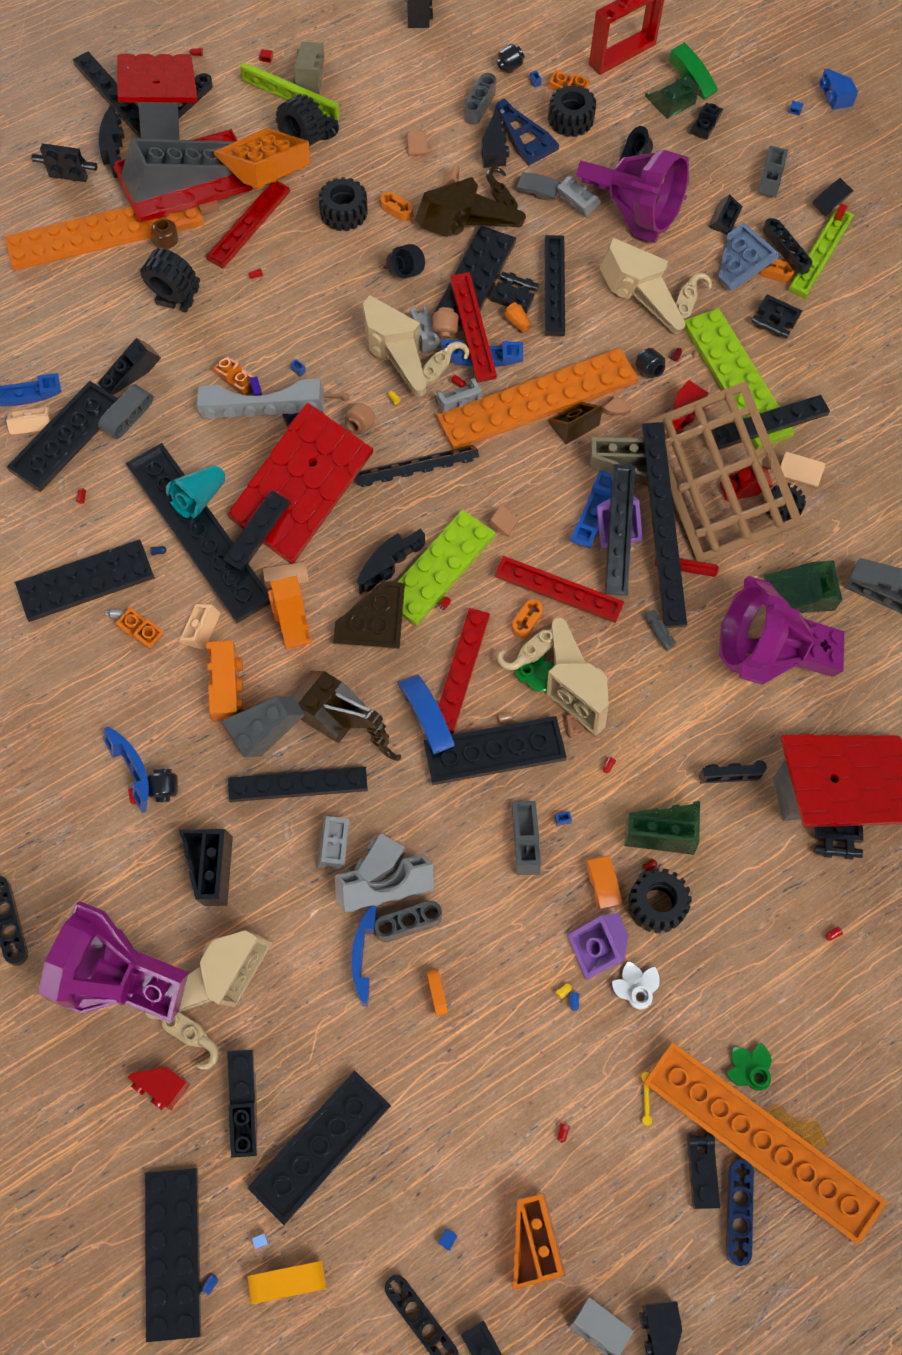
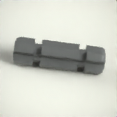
M652 610L646 614L645 619L652 625L651 628L659 641H662L661 644L664 649L669 650L675 646L676 642L669 635L670 632L663 621L659 619L658 613Z

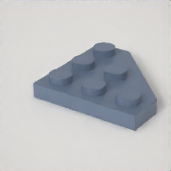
M742 223L727 235V245L724 248L722 267L718 275L719 281L729 291H732L779 258L778 252L750 227Z

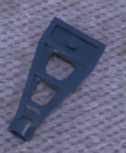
M501 99L496 104L495 109H498L500 117H503L504 127L518 155L528 166L559 150V144L549 132L513 108L506 99ZM518 120L524 125L514 130L510 123ZM531 132L538 138L524 144L520 136Z

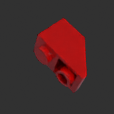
M752 465L729 476L737 499L753 497L762 493ZM761 465L768 485L771 488L773 484L768 469ZM720 481L725 500L729 501L723 484Z
M167 1067L131 1073L128 1076L133 1081L131 1087L141 1095L146 1091L153 1097L150 1102L160 1110H163L164 1107L172 1110L190 1086Z

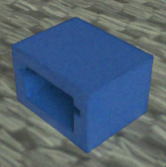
M537 70L530 72L529 80L534 88L541 86L542 78Z
M792 100L788 113L800 115L803 103Z
M297 359L290 364L291 370L301 377L306 372L305 366Z
M570 811L555 815L557 826L572 822Z
M446 1229L438 1244L450 1251L457 1235Z

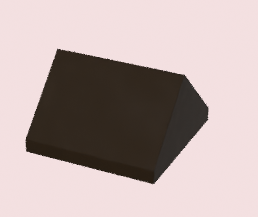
M580 402L548 421L563 442L568 444L600 425L603 409L599 405Z

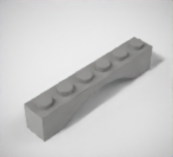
M320 378L299 380L286 389L261 396L236 394L220 385L199 386L197 408L202 419L299 413L307 402L319 411H323L324 388Z

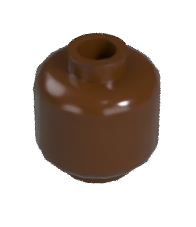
M159 219L153 223L151 234L155 245L164 249L174 247L178 242V232L174 222L168 219Z

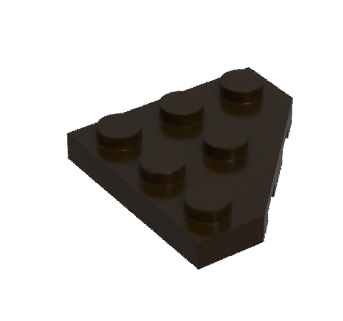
M382 581L372 592L363 597L353 608L335 621L333 643L400 649L405 583Z

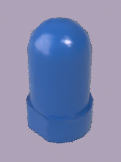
M569 993L570 1008L573 1011H577L579 1009V993Z

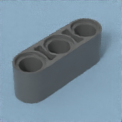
M484 73L480 76L465 101L464 120L468 124L475 125L480 122L495 96L496 77L492 73Z
M136 384L130 386L100 418L98 427L115 439L121 438L151 406L153 395Z
M427 901L384 915L375 922L376 937L382 942H391L436 927L442 919V908L435 901ZM432 909L438 913V916L434 919H429L425 916V912ZM406 917H412L415 923L407 927L403 925L402 920ZM387 924L392 927V931L388 934H382L379 928Z

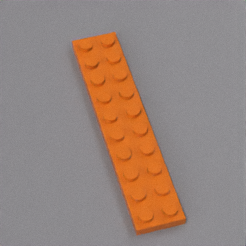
M198 205L192 209L169 213L168 216L138 222L132 206L17 232L5 235L4 237L11 265L15 271L153 238L151 227L159 219H168L174 222L177 232L203 226L204 221Z
M621 348L437 414V420L452 449H457L564 411L580 402H588L634 385L638 382V377Z
M673 1042L670 1043L643 1082L858 1245H860L888 1203V1201Z

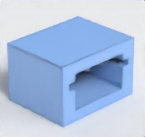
M265 1233L252 1238L255 1249L269 1244Z

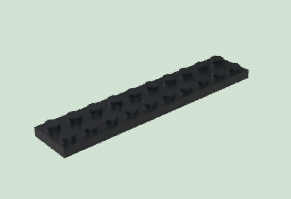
M163 443L126 462V466L236 624L271 604L267 589L249 564L241 573L223 561V558L234 543L207 505L194 519L191 516L189 518L183 517L171 505L170 502L173 499L171 495L167 496L166 486L170 481L185 476V474Z

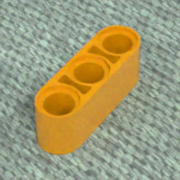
M323 1261L247 1276L251 1304L327 1289Z

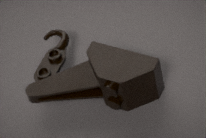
M492 167L486 172V178L490 185V192L496 201L477 194L478 184L473 177L424 192L415 220L421 228L448 237L460 234L464 230L465 225L521 227L526 219V215L523 211L517 209L518 204L503 183L498 182L493 176V173H500L506 176L505 171L498 167Z
M311 671L290 696L295 698L305 714L300 720L335 742L340 743L351 728H367V732L372 737L370 741L385 756L395 761L401 760V755H396L387 746L389 744V735L385 731L386 725L382 722L383 717L375 710L365 707L364 703L342 681L327 672Z

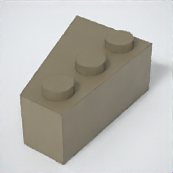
M301 42L300 49L297 50V60L294 67L295 77L293 78V84L319 95L324 65L323 43Z
M592 437L589 446L590 467L612 474L613 464L635 466L634 481L648 486L642 438Z

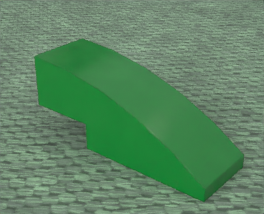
M685 42L671 50L669 63L681 72L680 79L696 94L705 100L718 91L712 76L703 62Z

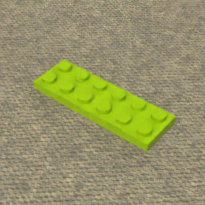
M461 510L398 581L405 583L403 618L417 627L496 537V532L464 510Z

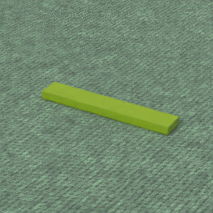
M245 62L240 65L242 81L286 100L298 94H305L319 105L323 116L325 114L328 117L334 116L335 120L340 118L339 103Z
M838 207L836 208L808 255L812 259L809 272L806 274L797 273L788 291L806 299L853 220L854 214L846 211L842 220L839 221L834 219Z

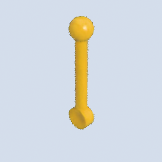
M643 1072L641 1075L642 1080L645 1081L650 1073ZM644 1084L645 1116L642 1122L645 1126H650L653 1121L650 1117L649 1087Z

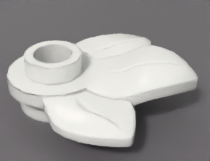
M627 962L622 971V979L612 981L613 990L619 998L628 1000L634 1008L646 1009L652 1002V993L659 987V974L656 967H652L643 973L636 965ZM636 994H642L644 1001H638Z

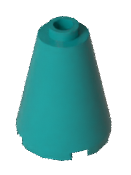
M211 465L170 481L166 486L167 496L171 495L173 499L170 502L171 505L183 517L189 518L191 516L192 519L196 518L225 483V473L220 467Z

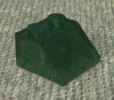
M689 75L673 78L645 93V97L669 119L696 104L700 86Z

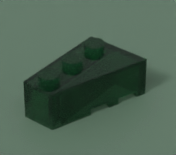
M700 801L684 806L679 804L672 805L671 808L661 810L655 808L629 813L625 825L624 846L694 855L699 844Z

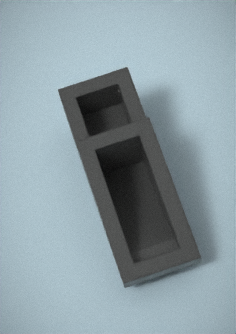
M770 145L758 193L773 197L777 196L788 149Z
M536 801L512 802L516 874L540 875L541 859Z

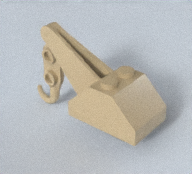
M613 238L599 267L611 292L628 299L636 297L673 334L681 333L685 327L684 320L691 315L698 295L697 281L699 279L705 280L708 284V289H711L712 281L710 277L704 273L692 275L689 282L680 290L675 303L662 278L668 261Z
M371 295L363 302L364 329L369 351L376 357L386 361L390 360L414 395H425L427 384L438 380L449 366L452 352L455 349H462L465 352L464 359L468 358V347L464 343L453 342L445 349L436 352L422 368L417 352L420 349V323Z
M555 619L550 630H542L521 648L514 662L508 663L504 661L505 650L499 653L498 663L506 670H516L525 664L537 661L553 647L555 666L548 672L547 696L566 712L573 715L577 721L597 736L605 728L609 707L607 676L601 669L585 662L564 619Z
M245 930L212 940L202 952L203 957L200 960V967L188 975L179 1012L171 1023L146 1013L150 1019H160L164 1030L189 1046L204 1047L210 1052V1059L207 1063H196V1067L201 1070H207L216 1064L219 1056L217 1045L209 1039L200 1024L181 1012L212 1001L219 1005L236 1007L273 943L261 935Z

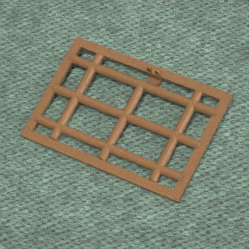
M747 381L645 422H663L669 438L665 439L666 448L673 447L686 481L680 485L677 484L668 460L672 496L697 561H710L803 525ZM742 393L747 407L738 409L734 398L735 395ZM726 399L731 413L708 422L703 408ZM695 412L700 426L677 434L672 421ZM747 415L751 416L766 453L762 460V465L765 469H772L782 497L775 500L742 417ZM734 421L748 458L725 466L711 430ZM703 433L717 470L694 479L680 442ZM752 465L766 503L742 512L728 474ZM720 478L734 515L711 524L697 487ZM688 490L703 526L697 530L693 527L681 493ZM786 504L791 519L783 522L778 507ZM770 511L775 526L751 534L746 520ZM738 523L743 538L719 547L714 532ZM706 535L711 550L703 553L698 538Z

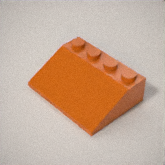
M269 128L214 151V155L243 183L255 189L263 188L264 185L276 182L277 179L289 176L290 173L302 170L303 167L311 164L309 141Z

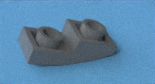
M523 172L516 188L519 193L536 194L538 199L555 200L558 192L557 186L561 183L544 175Z

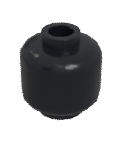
M509 44L498 52L499 60H497V65L501 71L505 70L508 73H512L522 66L525 56L519 45Z
M647 348L639 352L635 365L637 370L647 378H654L664 372L666 361L665 357L654 348Z
M155 769L152 774L148 775V796L156 798V802H170V797H175L178 794V777L175 773H172V769Z

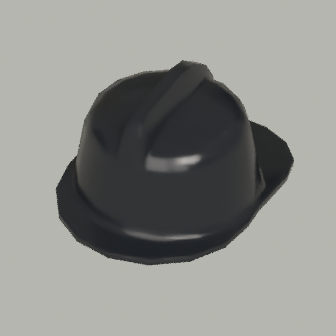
M638 126L631 131L620 161L624 157L650 154L652 152L653 141L649 137L646 127Z
M414 244L399 246L388 254L386 265L383 268L388 269V272L393 277L402 279L414 277L421 274L424 270L425 256L422 250Z

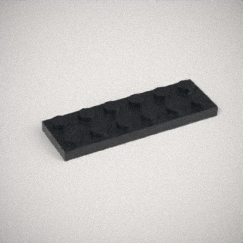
M482 225L479 227L454 274L470 272L480 311L516 244V237ZM450 282L435 312L439 308L447 307L454 309V312L459 316ZM459 317L458 325L462 326V325H461V321H460V317Z
M89 381L8 464V470L41 492L100 430L98 427L100 418L118 398Z
M139 539L16 581L15 584L26 618L31 622L155 579L142 542Z
M557 716L451 735L454 747L433 754L428 742L424 740L432 786L566 761L567 759Z
M354 1070L247 1189L285 1226L389 1110L391 1105Z
M198 1168L145 1173L146 1342L201 1337Z

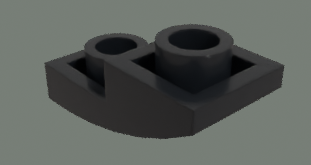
M706 102L690 133L708 139L723 109L716 104Z
M839 178L813 200L812 204L827 216L837 205H840L850 196L854 190Z

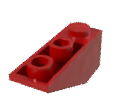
M688 380L677 392L673 410L705 398L709 393ZM695 412L672 421L677 434L682 433L686 425L690 426L696 418Z

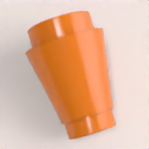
M514 302L505 309V318L521 330L522 333L531 328L532 325L521 305Z

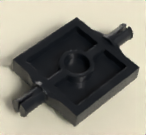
M42 143L40 147L42 155L32 153L31 156L32 162L43 163L46 166L49 177L86 182L88 178L86 169L97 171L98 168L96 162H88L82 157L79 148Z

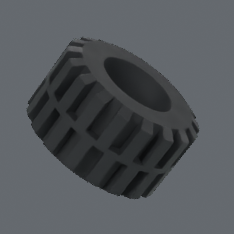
M571 84V86L564 85L563 88L559 87L556 89V92L552 93L548 120L550 126H553L552 129L554 131H558L561 135L566 134L569 137L570 135L576 137L578 134L583 135L585 131L588 132L595 118L596 98H594L592 92H589V89Z
M298 94L278 106L276 111L277 118L275 119L280 132L309 141V146L321 140L325 135L326 125L324 124L323 112L311 97L308 98L305 94Z
M341 177V179L334 178L333 181H328L326 185L321 187V191H319V208L324 224L330 225L331 229L337 228V231H342V229L350 231L351 228L356 229L357 225L361 226L363 224V220L367 218L368 206L367 193L364 186H360V182H354L352 178L345 179V177Z
M164 248L153 250L140 269L141 278L154 293L176 303L182 302L197 280L195 271L187 261L178 254Z
M655 868L652 872L649 870L644 872L643 876H639L629 894L628 901L630 903L628 904V909L632 910L631 917L633 920H638V926H646L645 930L648 932L652 929L655 930V933H661L663 930L665 933L670 932L672 928L675 929L679 926L690 910L691 906L689 904L692 902V896H688L690 892L689 886H684L686 881L683 878L680 880L676 878L678 876L676 872H673L672 875L669 874V869L664 868L662 872H659V868ZM651 890L665 892L672 901V909L668 912L654 910L648 904L646 894Z

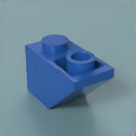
M828 68L824 69L819 84L832 109L836 110L853 106L858 90L852 78Z

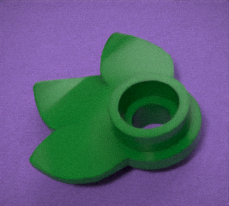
M545 653L537 661L516 669L515 676L520 682L527 683L532 690L547 692L548 672L555 665L545 661ZM523 670H528L530 673H524Z
M762 1043L758 1044L752 1053L741 1047H733L731 1059L735 1067L727 1072L729 1079L738 1086L749 1085L750 1088L756 1091L768 1088L771 1083V1074L768 1070L772 1063L768 1049ZM755 1074H759L762 1077L761 1083L754 1080Z

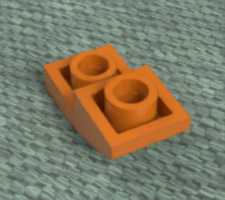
M555 69L547 87L556 90L559 87L563 88L564 85L571 86L573 84L575 86H583L582 88L585 89L588 87L590 80L576 73H573L572 77Z
M225 356L212 368L222 380L242 395L247 394L251 390L250 378L255 376L243 370L240 363L232 358Z
M131 607L115 623L123 632L148 649H151L164 634V631L148 618L144 619Z
M610 856L586 860L589 881L594 887L597 908L622 904L619 885Z

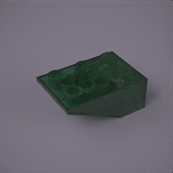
M834 560L810 562L764 576L765 581L770 582L777 592L790 604V608L799 610L800 613L835 611L842 601Z

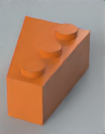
M297 575L270 581L272 590H268L272 612L275 623L280 622L286 649L311 644Z
M233 640L206 642V649L209 652V663H207V671H209V713L213 722L223 721L244 711L243 699H239V691H243V679L239 678V671H243L242 657H238Z
M542 1193L517 1200L513 1290L566 1275L545 1194Z

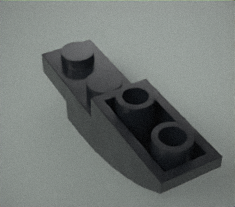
M110 105L100 125L99 150L103 164H110L114 178H118L114 170V163L122 160L121 156L117 157V154H120L119 148L123 147L122 139L125 136L122 126H118L122 124L119 112L115 113L114 105Z
M421 528L404 539L397 533L372 554L356 582L359 594L371 591L375 588L376 584L383 580H389L395 573V563H401L408 555L413 552L416 553L424 547L425 533Z
M254 1050L227 1051L231 1158L257 1156V1091Z

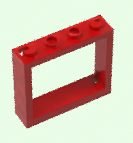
M615 0L598 9L595 15L589 65L599 75H602L655 46L664 0ZM646 5L642 30L606 49L610 24Z

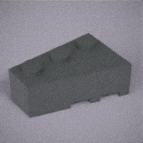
M859 558L844 588L902 614V568Z
M275 697L229 717L222 722L244 757H261L305 714L294 697Z

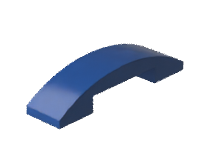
M442 340V350L450 343H463V340ZM503 341V346H489L495 367L523 361V342ZM455 349L452 352L450 362L472 366L470 355L467 359H464L465 352L462 349Z
M58 373L37 376L38 381L0 386V406H18L35 403L61 393Z
M599 470L570 542L589 549L591 548L599 531L597 506L610 498L611 473Z
M415 675L399 681L398 685L406 701H409L433 754L454 747V741L444 717L423 679L419 675Z
M105 727L103 740L113 758L122 755L136 781L133 783L132 795L141 812H146L149 785L144 764L137 751L127 739L114 729Z
M370 906L363 916L355 935L352 950L353 979L356 992L363 1007H368L370 979L361 977L365 934L375 935L376 906Z

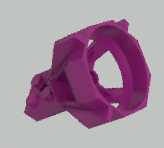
M660 150L650 154L624 157L614 170L580 160L576 176L581 177V182L610 190L611 198L617 204L634 237L656 243L660 232H666L679 214L683 200L687 199L685 193L689 183V157L667 150Z
M748 576L744 579V588L735 594L721 623L719 657L731 671L739 673L741 679L761 685L794 666L834 677L844 671L845 631L803 618L799 610L790 608V604L777 592L770 582ZM764 604L766 606V618L760 639L747 638L753 618Z
M79 901L74 905L72 916L63 924L45 959L38 994L52 1003L80 1014L116 1004L120 1006L127 1004L171 1023L179 1012L189 972L141 952L138 953L123 931L115 926L105 911Z

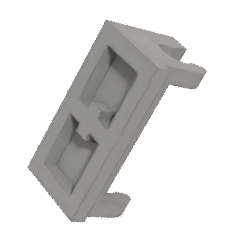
M571 175L557 186L559 196L586 218L601 203L598 196H593L579 185Z
M423 306L421 313H417L416 308L412 307L410 308V318L420 323V348L422 353L441 348L439 336L432 330L433 324L427 307Z
M474 378L470 379L471 383L468 386L445 394L441 390L436 392L435 399L442 413L482 398V390Z
M326 816L323 820L317 868L324 869L326 866H334L336 870L341 865H345L349 819Z
M590 1297L581 1305L568 1326L604 1355H621L634 1332Z

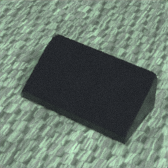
M729 194L719 202L708 227L728 235L732 231L743 206Z

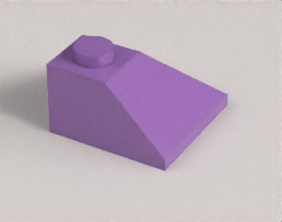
M633 496L631 543L643 540L639 499ZM610 498L597 506L601 548H605L608 545Z
M619 913L602 915L568 934L586 980L625 960L628 934Z

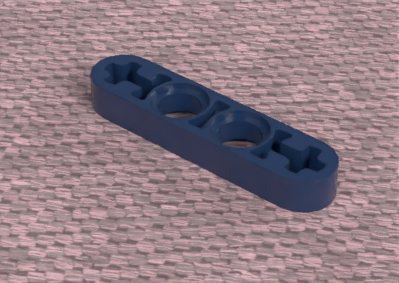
M744 1159L732 1162L728 1171L726 1255L729 1262L735 1266H745L749 1264L752 1258L754 1170L752 1165ZM740 1164L743 1165L744 1170H747V1175L742 1177V1184L747 1183L748 1188L743 1186L734 1187V1182L740 1183V1175L735 1173V1169L739 1168ZM737 1191H742L747 1196V1203L743 1207L738 1206L734 1201V1194ZM737 1218L743 1219L746 1223L747 1228L743 1234H738L733 1228V1222ZM733 1237L746 1238V1243L741 1242L740 1249L745 1252V1257H741L740 1262L737 1256H733V1250L738 1249V1241L733 1242Z

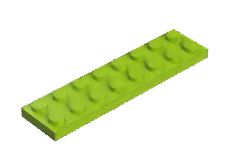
M719 308L684 320L686 332L697 350L700 351L702 359L721 390L747 381L759 414L779 408V405ZM742 393L734 396L738 409L747 407ZM747 415V416H745V417H742V419L748 418V417H751V416H750V415ZM790 427L768 434L771 444L793 437L795 431ZM759 437L751 440L757 450L763 448Z

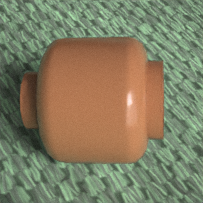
M439 308L433 314V332L439 335L441 339H450L452 335L458 332V314L452 308Z
M357 403L346 413L344 421L350 432L363 434L373 425L375 415L369 406Z

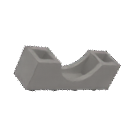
M424 854L402 859L397 871L390 878L381 882L365 880L358 870L335 875L336 901L344 912H353L359 908L380 905L382 902L401 900L406 896L414 894H424L426 891L434 890L433 864Z

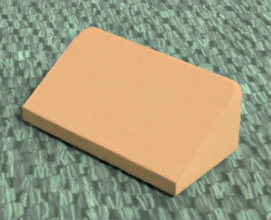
M50 407L9 411L6 420L9 433L13 435L41 431L51 421Z
M785 452L780 466L785 479L818 488L825 463Z
M306 562L263 568L266 589L272 588L270 581L296 575L299 584L309 582Z
M195 604L179 642L205 650L206 642L209 641L220 612L210 604Z

